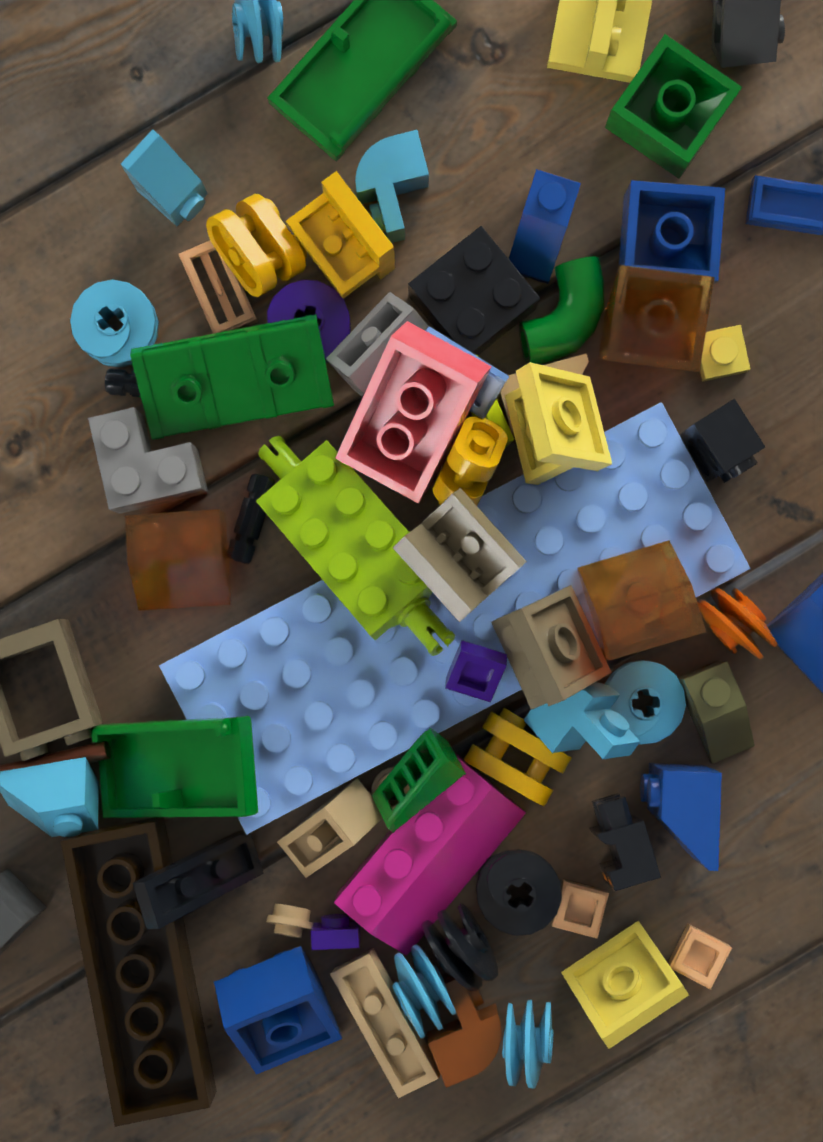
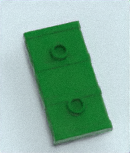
M353 0L267 97L268 102L337 162L344 154V151L367 125L380 114L382 108L405 82L419 70L421 64L457 27V20L434 0Z
M316 314L133 348L130 352L152 440L334 406Z
M249 716L100 724L93 728L92 742L107 741L111 750L110 759L99 761L103 818L246 817L258 813L252 723Z

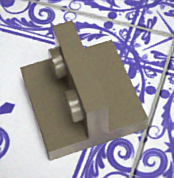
M461 488L452 493L431 515L393 547L398 555L459 622L527 562Z
M571 585L491 621L531 710L544 704L551 706L564 701L612 673Z

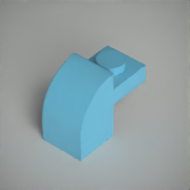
M418 130L397 134L378 141L365 152L356 171L357 198L361 204L377 202L369 205L371 217L380 229L384 230L386 237L391 243L405 240V227L396 195L429 187V172Z
M595 682L566 700L548 706V704H544L534 708L524 718L526 724L552 753L578 750L587 741L602 759L630 756L640 743L639 739L629 730L627 720L619 713L610 709L620 694L612 687L603 683Z

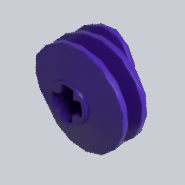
M299 280L286 285L273 297L267 310V323L316 314L325 360L351 332L350 314L344 299L333 287L318 280Z

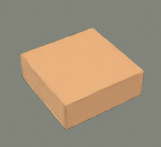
M562 879V900L557 915L551 921L552 927L597 939L609 896L608 891Z
M687 924L668 964L672 970L711 990L732 947L704 931Z

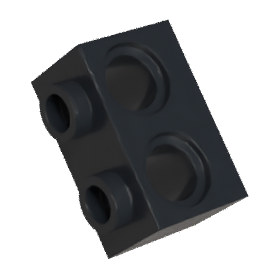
M735 398L694 423L680 434L691 458L707 482L720 476L724 483L737 477L758 463L753 455L765 448V445Z

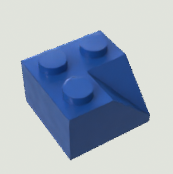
M631 180L623 200L617 286L663 290L717 283L719 280L725 188Z

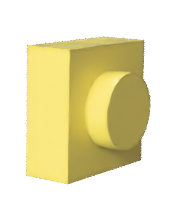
M741 325L698 333L693 336L702 382L742 374L750 370Z

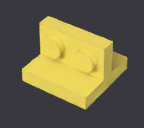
M559 0L547 68L630 83L640 70L652 0Z
M531 362L515 370L519 388L505 395L526 483L539 485L574 467L599 471L612 465L589 376Z
M639 921L561 972L608 1049L689 996L685 987Z

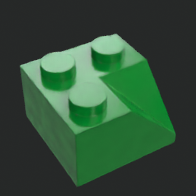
M664 34L611 109L605 128L680 179L734 101L742 86Z

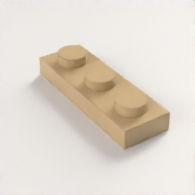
M374 948L335 967L330 976L397 1097L400 1098L439 1079L441 1074L424 1038H420L408 1017L404 1015L394 993L393 982Z

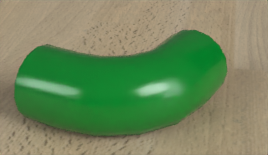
M599 257L579 258L562 263L554 268L559 287L557 307L549 315L542 318L519 322V338L526 364L530 362L539 365L547 364L573 354L595 333L604 310V279Z

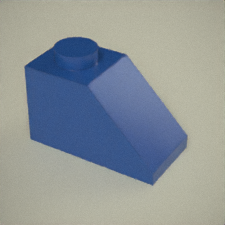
M536 169L509 256V260L522 276L549 284L581 183Z

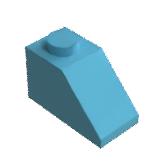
M152 129L121 163L122 168L136 190L174 225L178 226L184 219L190 221L203 208L205 204L204 197L208 193L201 179L155 130Z
M86 757L0 771V793L7 804L49 836L73 837L81 832L98 830L99 781Z

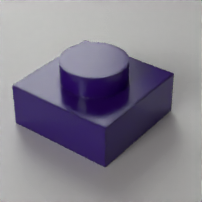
M461 640L446 676L445 689L491 703L507 666V654Z
M347 914L324 915L321 917V922L313 924L311 929L312 950L359 948L360 925L355 921H349Z

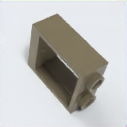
M56 619L0 639V662L54 644L79 716L77 720L19 740L0 683V744L5 757L20 753L22 761L48 753L47 743L64 738L66 746L91 738V728L104 724L68 619Z

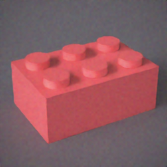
M407 321L391 335L335 459L419 504L434 484L492 366Z

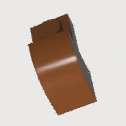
M445 973L444 983L459 1019L442 1025L443 1029L438 1030L435 1028L428 1031L427 1037L429 1048L447 1088L479 1074L490 1065L499 1050L502 1029L496 1003L478 1010L477 1006L484 1004L480 989L469 991L452 975L449 976Z

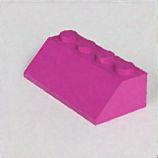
M456 752L455 755L466 774L395 832L389 831L337 892L334 904L368 933L405 955H408L412 946L416 945L424 936L423 922L429 920L435 923L438 919V912L445 910L526 814L521 807L475 768L465 762Z

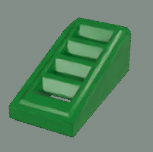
M429 728L416 740L371 796L387 828L395 832L465 775L466 772L449 742L432 728ZM409 785L410 790L405 794L403 788ZM396 796L399 803L392 809L389 800Z

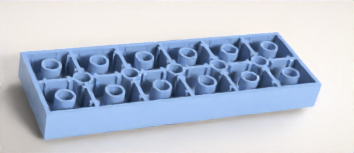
M662 402L604 432L612 465L599 471L574 467L539 485L526 483L523 474L482 496L477 507L527 562L460 622L432 592L429 598L431 602L430 609L455 634L454 641L448 647L436 633L432 635L443 648V651L438 655L431 656L427 648L408 626L401 627L397 625L391 627L378 639L374 640L327 584L321 580L159 665L187 720L249 716L251 718L258 813L256 815L238 817L246 835L410 749L416 740L429 728L440 733L522 690L508 658L506 669L491 703L445 689L446 676L461 640L505 653L491 621L571 585L601 648L751 569Z

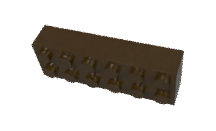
M154 817L99 828L98 830L81 832L77 836L66 837L61 840V846L115 1127L210 1108L217 1089L184 918L182 916L160 929L147 930L132 884L173 863L164 817Z

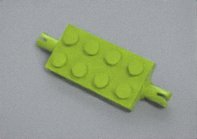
M275 436L268 440L279 454L275 456L264 444L260 448L258 455L280 480L256 500L259 506L374 640L378 639L391 627L397 625L401 627L408 626L427 648L431 656L441 653L443 648L432 635L436 633L448 647L454 641L455 634L430 609L431 602L429 598L432 591L393 549L409 531L352 467L335 459L338 452L328 440L322 443L303 461L295 455L281 436Z

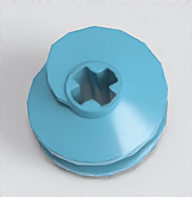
M235 0L232 5V23L237 60H243L246 37H251L255 61L261 63L263 60L264 36H269L273 60L280 62L283 34V11L280 1Z
M113 279L97 282L84 290L73 305L70 319L73 337L83 351L105 366L127 367L132 365L130 358L131 349L154 345L156 342L159 320L155 308L140 289L128 282ZM113 316H116L123 323L122 328L116 332L107 323Z
M638 660L623 664L610 674L605 685L612 687L620 694L610 709L619 713L627 720L629 730L639 739L640 745L657 743L670 736L682 722L686 708L684 688L677 676L667 667L656 662ZM642 690L644 695L652 696L653 705L646 706L648 710L646 714H643L642 710L632 707V700L639 699L637 692Z
M416 944L411 948L415 971L401 953L398 952L394 955L399 982L393 983L392 987L404 1015L408 1017L420 1038L426 1036L420 1009H424L438 1030L443 1029L437 1001L441 1000L452 1015L457 1013L438 968L431 963L421 947Z
M527 1000L520 1025H516L513 1004L508 1002L502 1056L505 1058L506 1076L509 1086L516 1087L523 1065H525L528 1088L535 1089L543 1063H551L554 1037L551 1002H546L539 1027H535L532 1000Z

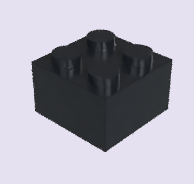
M482 226L473 231L408 283V296L435 330L475 355H480L519 322L534 312L540 300L537 293Z

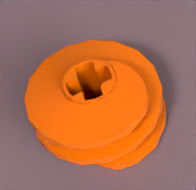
M713 588L710 593L719 610L701 599L697 602L696 606L709 628L730 652L735 654L737 652L736 646L740 644L759 660L762 659L764 656L750 635L752 632H755L771 646L776 647L778 645L765 623L767 620L765 615L746 595L734 588L731 591L733 595L731 597L720 588Z

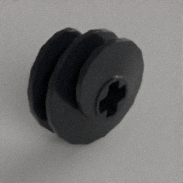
M521 849L499 852L487 859L478 875L476 884L478 905L485 919L499 931L514 936L531 935L545 928L557 915L562 900L561 883L551 864L537 853ZM524 882L527 883L525 888L529 896L525 900L519 896L514 901L509 900L512 897L508 889L511 884L520 887Z
M460 903L458 910L464 926L461 929L445 910L438 912V919L447 936L446 939H444L441 932L431 921H424L422 927L433 949L436 960L449 976L452 975L469 991H477L482 986V978L486 981H493L498 976V966L492 948L471 911L464 904Z

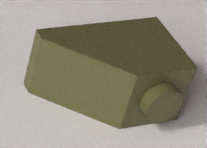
M717 660L677 677L684 688L687 709L711 764L755 746L747 706L728 661Z

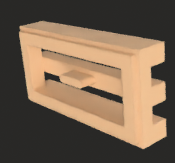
M211 240L179 253V257L213 333L240 329L248 324L251 326L258 323L243 286L219 255L244 312L243 315L236 317L209 256V252L216 250ZM201 258L228 320L227 322L219 324L194 267L193 259Z

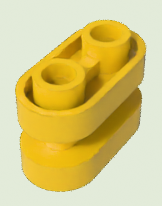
M255 193L237 203L236 214L229 209H224L207 219L206 228L214 248L250 295L260 297L274 289L277 284L276 276L283 281H288L305 270L307 251L283 223L276 205L270 199Z
M477 416L465 419L433 486V494L438 500L439 505L452 493L461 488L478 506L488 481L492 478L508 441L506 432L499 425Z
M503 708L500 715L491 711L482 728L493 734L492 739L485 750L472 744L464 761L545 807L554 791L542 783L550 767L563 774L572 757L565 754V751L552 753L539 738L524 730L526 726L524 719ZM510 744L534 758L526 773L502 760Z

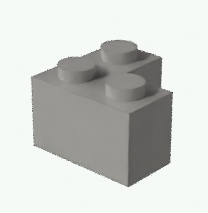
M134 407L88 418L109 510L122 514L208 493L199 450L191 442L152 451L144 415Z

